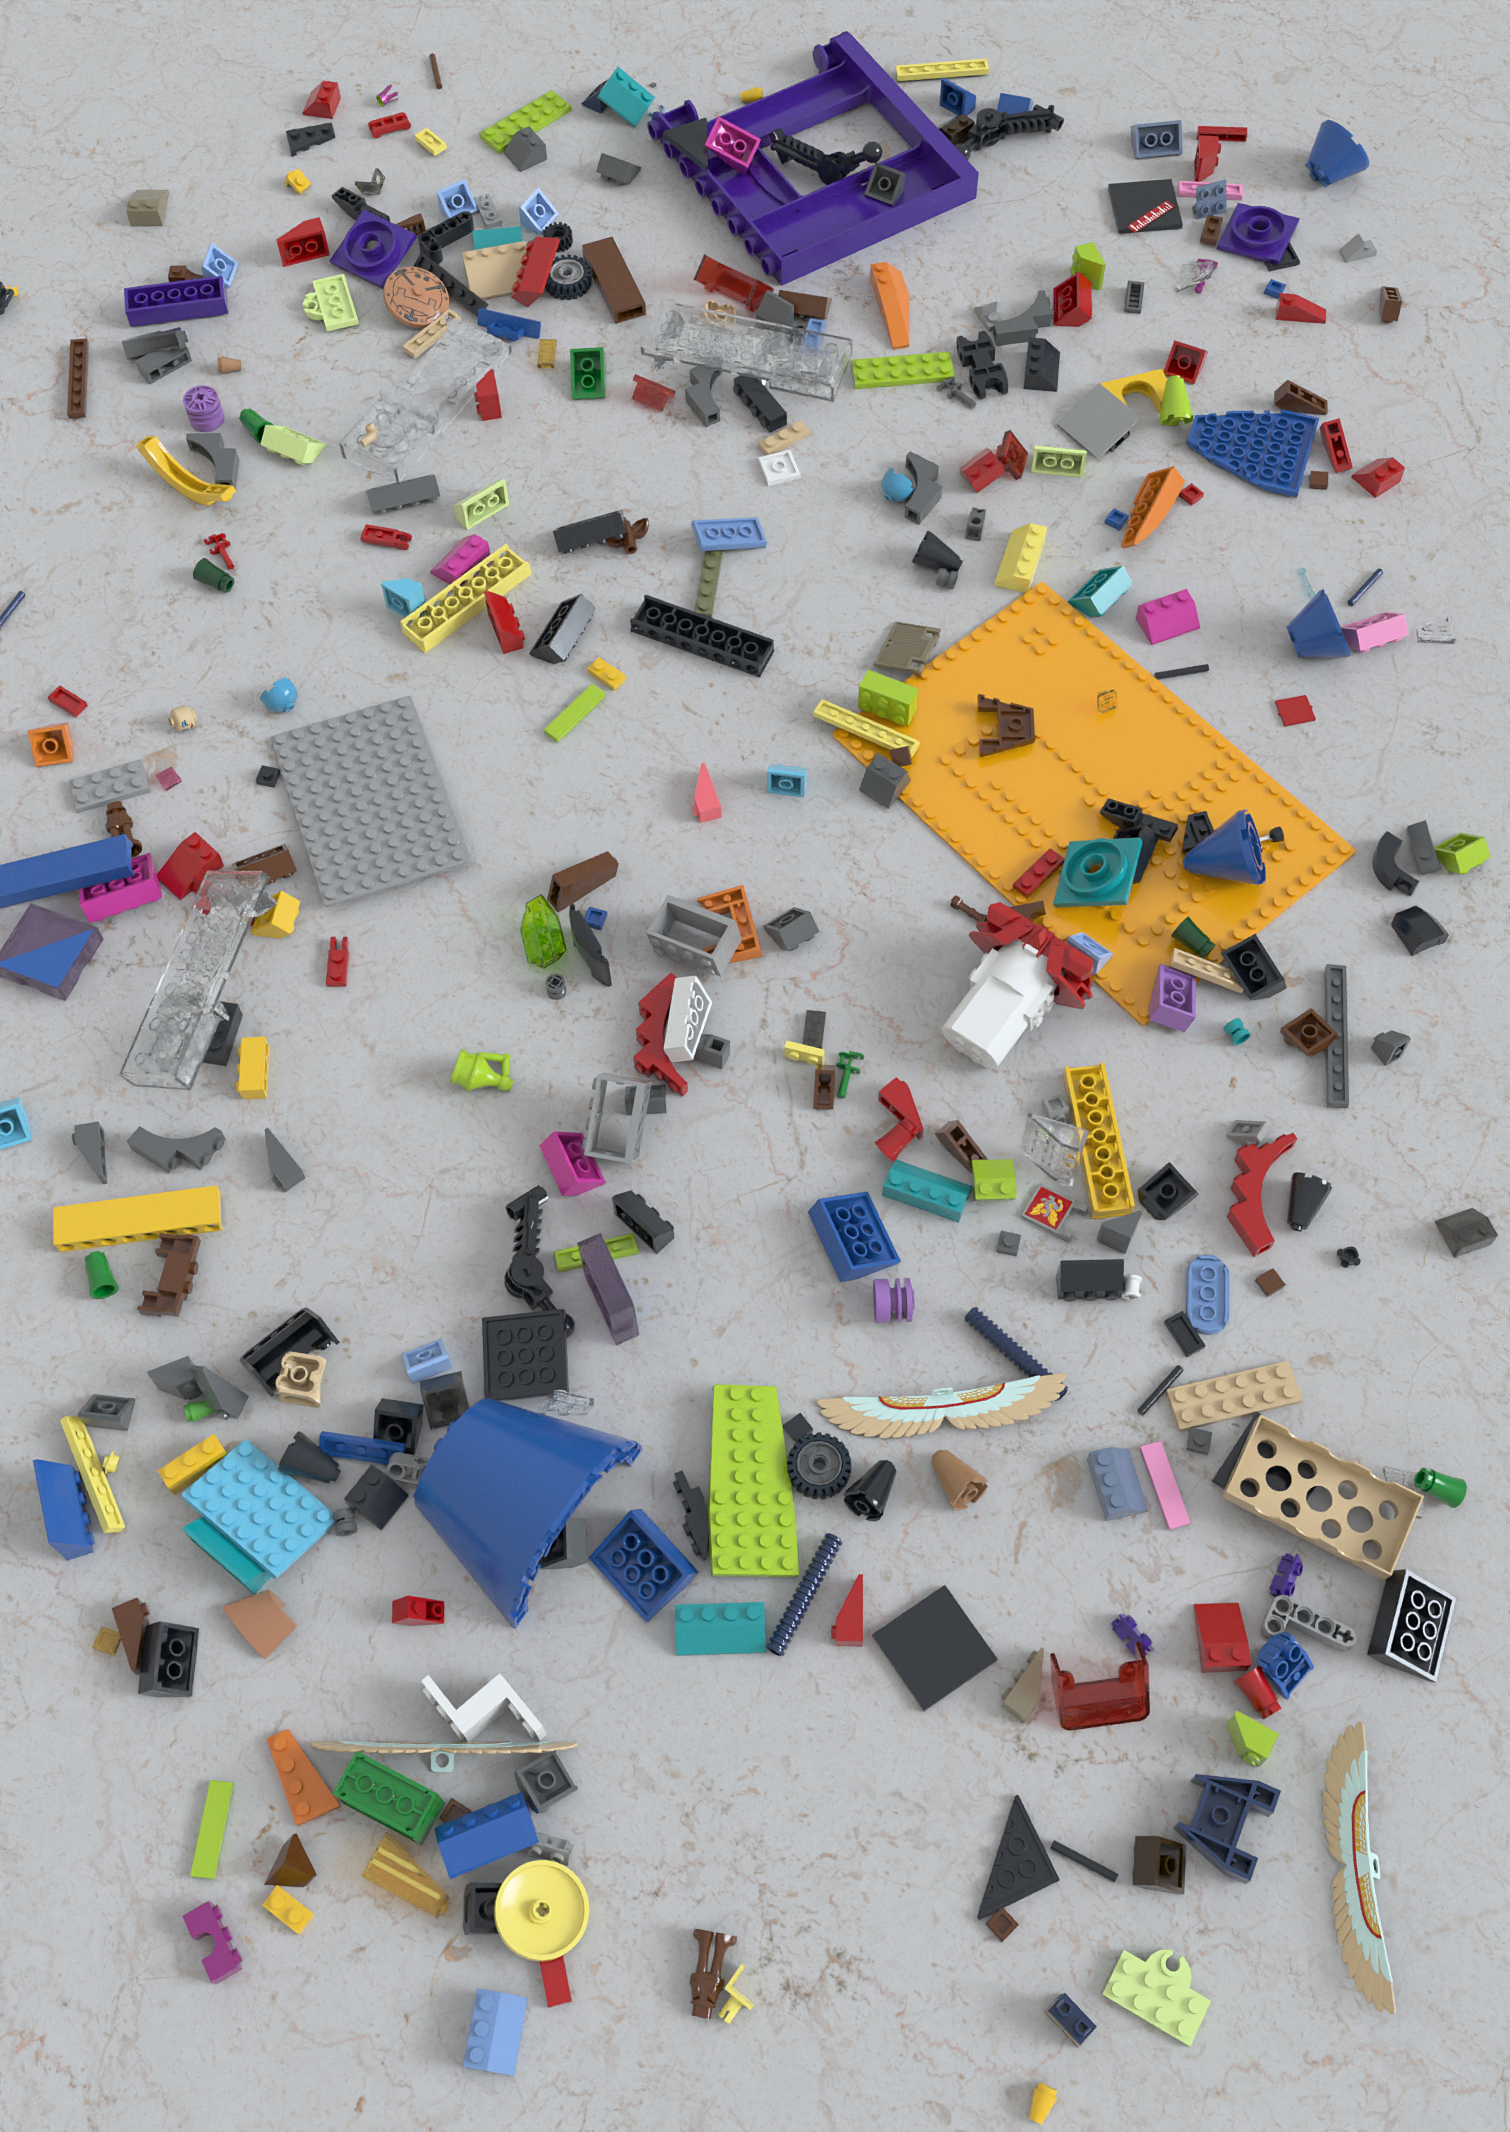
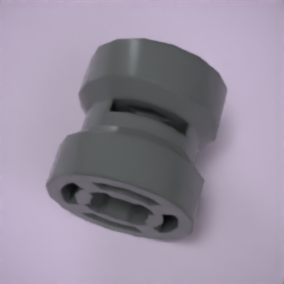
M940 568L936 585L943 586L947 584L948 588L954 589L958 572L951 571L949 573L945 568Z
M560 974L549 975L546 979L548 996L554 1000L562 999L566 995L564 977Z
M342 1508L333 1512V1520L337 1524L335 1527L337 1536H348L358 1531L357 1524L354 1522V1508Z

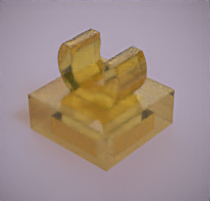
M1104 689L1098 692V711L1101 714L1118 708L1117 692L1114 689L1110 691Z

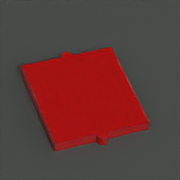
M1306 695L1275 701L1279 711L1278 716L1281 717L1284 727L1316 720L1312 710L1313 706L1310 705Z

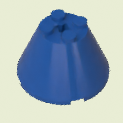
M1326 120L1321 123L1309 158L1305 164L1310 171L1309 176L1311 179L1320 181L1325 188L1330 184L1365 171L1369 167V158L1360 143L1357 145L1351 139L1353 135L1343 126L1332 120Z
M1321 589L1286 626L1298 657L1351 656L1340 624L1324 589Z

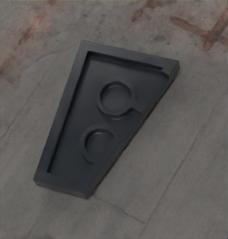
M332 122L286 131L292 157L297 155L296 152L300 150H309V146L314 144L321 145L335 138Z

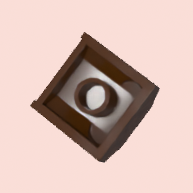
M1312 1008L1281 1027L1280 1033L1284 1036L1285 1043L1297 1047L1306 1056L1316 1055L1338 1037V1033Z

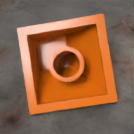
M69 722L28 730L36 767L73 762V741Z

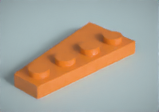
M289 1729L266 1738L296 1826L305 1824L341 1807Z

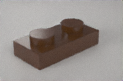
M1207 215L1200 242L1216 245L1223 221L1222 217Z

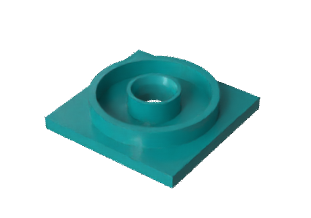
M1141 838L1069 841L1053 902L1055 908L1127 905L1143 842ZM1096 864L1102 866L1097 872L1088 873L1092 866Z

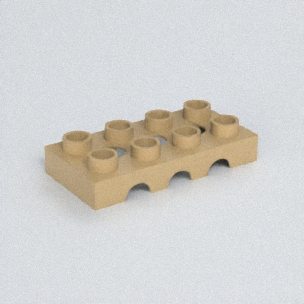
M1260 1415L1250 1430L1221 1497L1383 1580L1392 1576L1424 1496L1397 1482L1384 1481L1373 1475L1370 1471L1371 1469L1355 1461L1342 1460L1334 1456L1329 1451V1448L1315 1441L1302 1440L1290 1433L1289 1428ZM1259 1443H1268L1273 1448L1274 1454L1272 1458L1266 1459L1260 1456L1257 1450ZM1302 1462L1308 1463L1313 1468V1478L1305 1479L1301 1477L1298 1473V1464ZM1282 1466L1288 1470L1291 1475V1484L1287 1490L1275 1491L1268 1486L1266 1473L1269 1468ZM1242 1481H1251L1256 1486L1257 1493L1255 1497H1247L1241 1492L1240 1484ZM1340 1483H1347L1353 1488V1499H1344L1339 1494L1338 1486ZM1314 1486L1324 1487L1332 1497L1330 1508L1324 1512L1314 1511L1307 1504L1306 1494ZM1283 1501H1290L1297 1507L1296 1517L1289 1518L1282 1513L1281 1503ZM1381 1503H1387L1392 1506L1395 1512L1393 1520H1386L1380 1515L1379 1506ZM1353 1507H1363L1370 1512L1373 1523L1367 1532H1356L1348 1525L1347 1514ZM1329 1521L1336 1526L1338 1531L1336 1538L1331 1539L1323 1534L1321 1529L1323 1522ZM1364 1542H1371L1377 1547V1559H1369L1364 1555L1362 1550Z

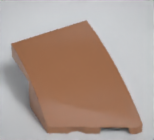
M270 1589L257 1595H251L242 1600L228 1603L223 1607L238 1631L264 1659L297 1627V1624L282 1610L285 1604Z

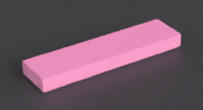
M1179 181L1178 197L1196 198V187L1210 183ZM1226 184V199L1242 200L1243 185Z
M1159 1441L1141 1446L1140 1451L1168 1530L1190 1525V1519L1162 1442Z

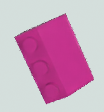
M476 534L464 537L430 573L449 585L490 556L488 541Z
M1187 589L1138 605L1136 620L1151 645L1200 629L1195 601Z
M552 1132L539 1145L562 1196H578L606 1183L594 1157L584 1155L585 1150L582 1149L583 1133Z

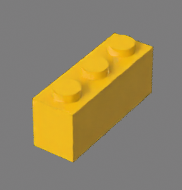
M266 1037L241 1038V1045L238 1046L240 1063H237L239 1080L236 1081V1090L240 1093L243 1100L267 1098L269 1044Z
M212 1434L157 1471L168 1489L175 1495L197 1481L228 1453L216 1435Z

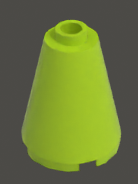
M1177 375L1171 376L1166 381L1159 424L1177 426L1183 421L1184 424L1191 423L1193 421V413L1184 379Z

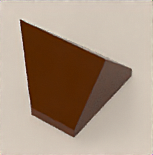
M297 1833L293 1834L282 1846L264 1885L305 1887L317 1876Z

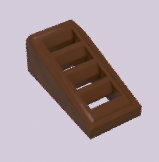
M421 213L396 224L404 229L407 228L408 231L415 233L416 236L426 231Z

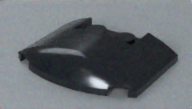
M571 904L569 919L574 947L577 948L579 954L591 969L592 977L601 984L610 987L612 982L609 962L607 958L605 959L602 956V948L587 921L579 910L575 911V905Z

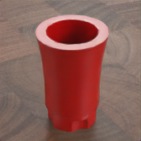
M905 1117L874 1143L887 1158L895 1162L900 1153L920 1130L911 1120Z
M1260 1666L1233 1681L1250 1701L1255 1711H1259L1263 1720L1282 1709L1276 1701L1278 1699Z

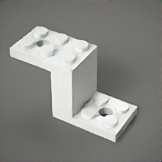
M500 1673L457 1710L429 1675L421 1681L425 1686L422 1691L433 1705L439 1704L436 1709L447 1723L450 1720L453 1722L450 1726L460 1740L465 1738L468 1742L472 1741L508 1709H510L518 1721L521 1718L523 1719L522 1725L532 1739L536 1736L541 1741L547 1735L541 1723Z

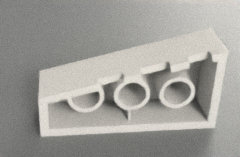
M696 975L675 978L664 1043V1052L672 1063L693 1060L712 1005L711 999Z

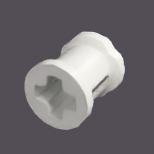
M1125 1275L1124 1292H1122V1298L1128 1301L1140 1300L1139 1284L1142 1283V1278L1137 1275Z

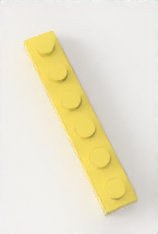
M987 59L897 65L895 72L897 81L985 75L989 74Z
M821 699L813 711L814 717L889 750L909 746L911 757H913L920 745L918 740L824 699Z
M65 1416L60 1422L104 1533L121 1532L126 1527L87 1428L78 1416Z

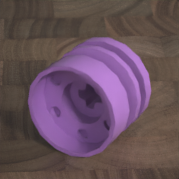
M207 385L192 387L185 393L183 403L191 427L199 432H211L223 424L225 416L215 389Z
M899 1278L895 1279L894 1288H890L888 1279H874L875 1323H890L891 1313H895L897 1322L902 1321V1313H905L906 1322H912L915 1300L910 1278H904L903 1288H901Z

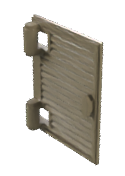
M895 622L873 665L912 672L917 677L921 676L926 666L925 662L940 638L941 629ZM927 633L932 634V638L925 636ZM912 662L918 663V666H911Z

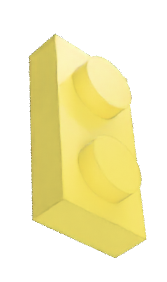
M428 128L415 134V140L434 156L447 149L446 143Z
M786 1040L784 1056L794 1061H805L811 1065H823L825 1050Z

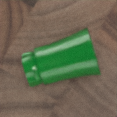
M245 408L240 413L239 419L253 435L254 439L261 443L265 425L273 424L251 408Z
M94 1251L85 1256L90 1297L104 1299L114 1295L119 1290V1286L114 1279L104 1252Z
M1421 1468L1414 1478L1415 1487L1441 1500L1451 1508L1458 1507L1464 1500L1467 1492V1485L1463 1479L1451 1477L1432 1469Z

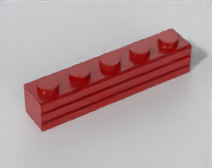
M1198 126L1197 140L1200 135L1218 136L1219 141L1246 142L1248 134L1247 127Z

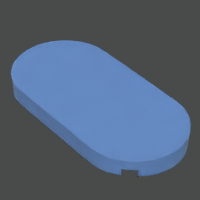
M1207 1254L1196 1257L1189 1264L1186 1272V1317L1196 1332L1204 1335L1219 1333L1224 1329L1229 1319V1270L1218 1257Z

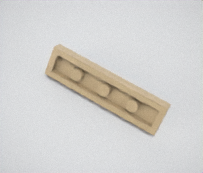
M448 309L405 343L403 351L413 358H417L461 322V316Z
M1176 948L1172 951L1171 967L1239 993L1244 991L1231 969Z

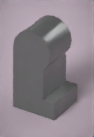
M972 507L965 539L981 541L986 509Z

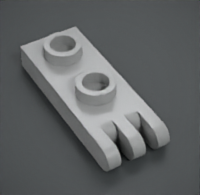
M489 193L485 194L486 199H484L483 195L479 196L480 201H478L477 197H474L473 199L486 229L502 226L501 218Z

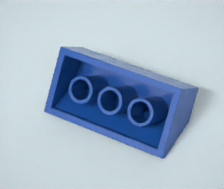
M523 1792L511 1795L508 1798L489 1804L484 1808L467 1813L462 1817L434 1828L438 1846L450 1879L539 1843Z

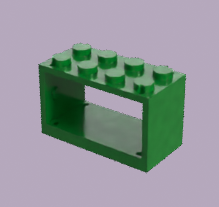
M358 1751L355 1752L332 1793L342 1804L421 1846L445 1804L436 1792Z

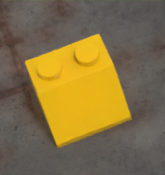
M283 891L262 900L251 934L277 939L290 935L294 930L295 918L299 914L300 901Z

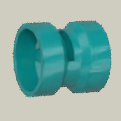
M1240 1018L1231 1020L1223 1028L1226 1034L1231 1036V1041L1234 1045L1242 1044L1251 1036L1248 1029L1243 1027V1022Z

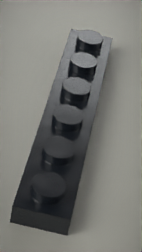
M423 252L420 253L413 265L414 267L425 269L437 276L445 285L448 294L476 317H478V309L487 308L489 305L428 255Z

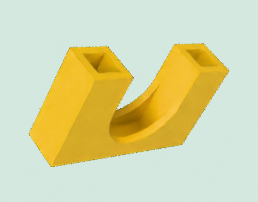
M1158 369L1100 384L1126 406L1127 404L1123 398L1126 394L1142 393L1148 396L1159 414L1167 378L1163 370Z

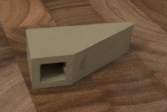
M1042 1647L1038 1653L1036 1651L1031 1653L1026 1661L1029 1663V1666L1025 1671L1022 1668L1014 1678L1017 1683L1013 1689L1008 1687L1001 1697L1004 1700L1001 1707L1023 1723H1025L1039 1701L1044 1648Z

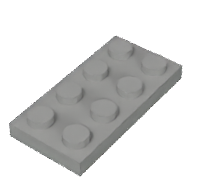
M141 759L69 780L78 813L151 792Z

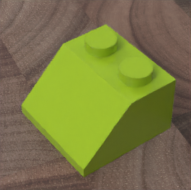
M1094 242L1075 246L1074 254L1072 255L1073 263L1070 268L1071 275L1073 276L1080 271L1092 282L1093 289L1102 290L1106 264Z
M1460 832L1435 846L1438 860L1449 872L1457 873L1458 875L1468 873L1469 869L1482 865L1485 860L1491 858L1486 839L1483 836Z
M1013 1159L972 1160L973 1201L1015 1200L1017 1198Z
M1237 1710L1227 1721L1238 1756L1242 1757V1761L1247 1765L1260 1767L1268 1759L1279 1734Z

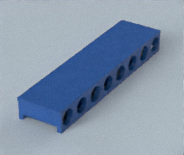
M123 834L0 865V908L134 876L131 859V847H133V844L127 838V835Z

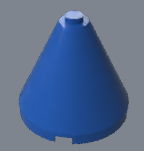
M1248 809L1237 811L1185 855V859H1183L1184 869L1193 874L1252 885L1266 883L1265 863H1262L1261 857L1263 851L1253 818L1250 813L1245 814V812H1248Z

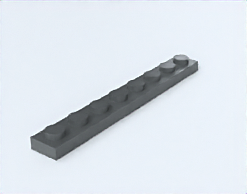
M1326 964V1023L1338 1033V1037L1326 1047L1327 1107L1348 1108L1346 966Z

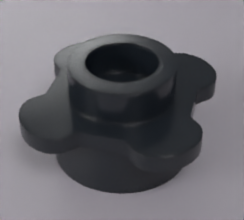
M1346 1247L1337 1251V1256L1341 1260L1340 1265L1343 1268L1360 1264L1361 1260L1358 1258L1359 1254L1355 1247Z

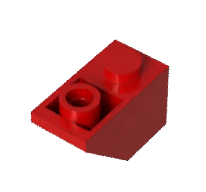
M410 1595L392 1601V1623L406 1626L444 1624V1601Z

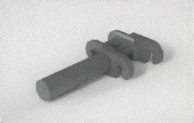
M951 377L949 380L945 379L941 382V386H937L938 391L947 387L951 389V394L948 393L947 398L951 399L957 396L972 409L975 408L977 403L959 390L962 388V383H956L954 377Z

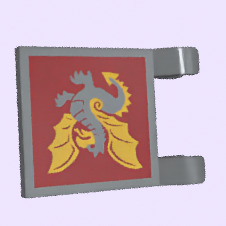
M1040 1183L1022 1212L1021 1217L1058 1235L1064 1241L1070 1242L1073 1238V1231L1062 1227L1072 1209L1079 1215L1086 1216L1089 1206Z

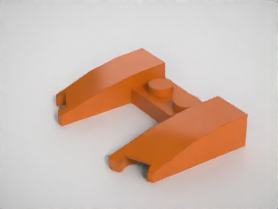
M743 885L697 898V902L701 903L702 908L720 915L731 913L732 919L736 921L742 940L729 963L763 956ZM718 944L702 948V950L712 954Z

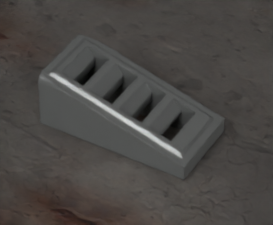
M1128 280L1125 312L1141 313L1145 282Z

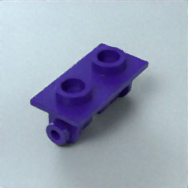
M1288 1553L1282 1556L1277 1572L1284 1575L1282 1577L1275 1574L1269 1587L1272 1596L1278 1597L1280 1594L1289 1597L1294 1594L1297 1576L1300 1577L1303 1571V1564L1298 1554L1295 1555V1558Z
M1120 1614L1119 1617L1122 1620L1115 1619L1111 1623L1113 1626L1112 1630L1122 1641L1127 1637L1132 1639L1126 1646L1136 1658L1138 1657L1141 1660L1147 1655L1146 1649L1148 1651L1154 1650L1151 1646L1153 1642L1144 1632L1141 1634L1136 1628L1138 1624L1130 1615Z

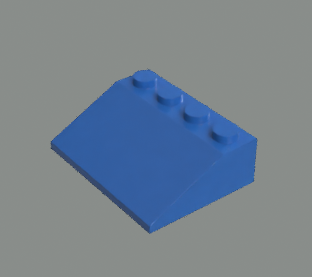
M868 1191L818 1199L809 1209L808 1214L840 1283L860 1279L901 1262Z
M39 1459L33 1460L48 1543L67 1561L93 1553L92 1545L95 1544L93 1533L89 1532L88 1524H91V1519L88 1511L85 1512L84 1504H87V1499L84 1491H81L80 1484L83 1483L80 1471H76L72 1465Z
M642 1509L630 1510L589 1556V1559L645 1622H649L684 1590L699 1573Z

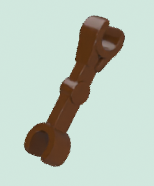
M955 895L951 899L950 906L952 908L962 910L978 922L987 921V915L980 914L974 908L963 903L959 896Z

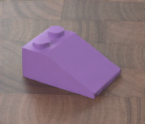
M1160 963L1149 1005V1020L1185 1032L1196 1018V976Z

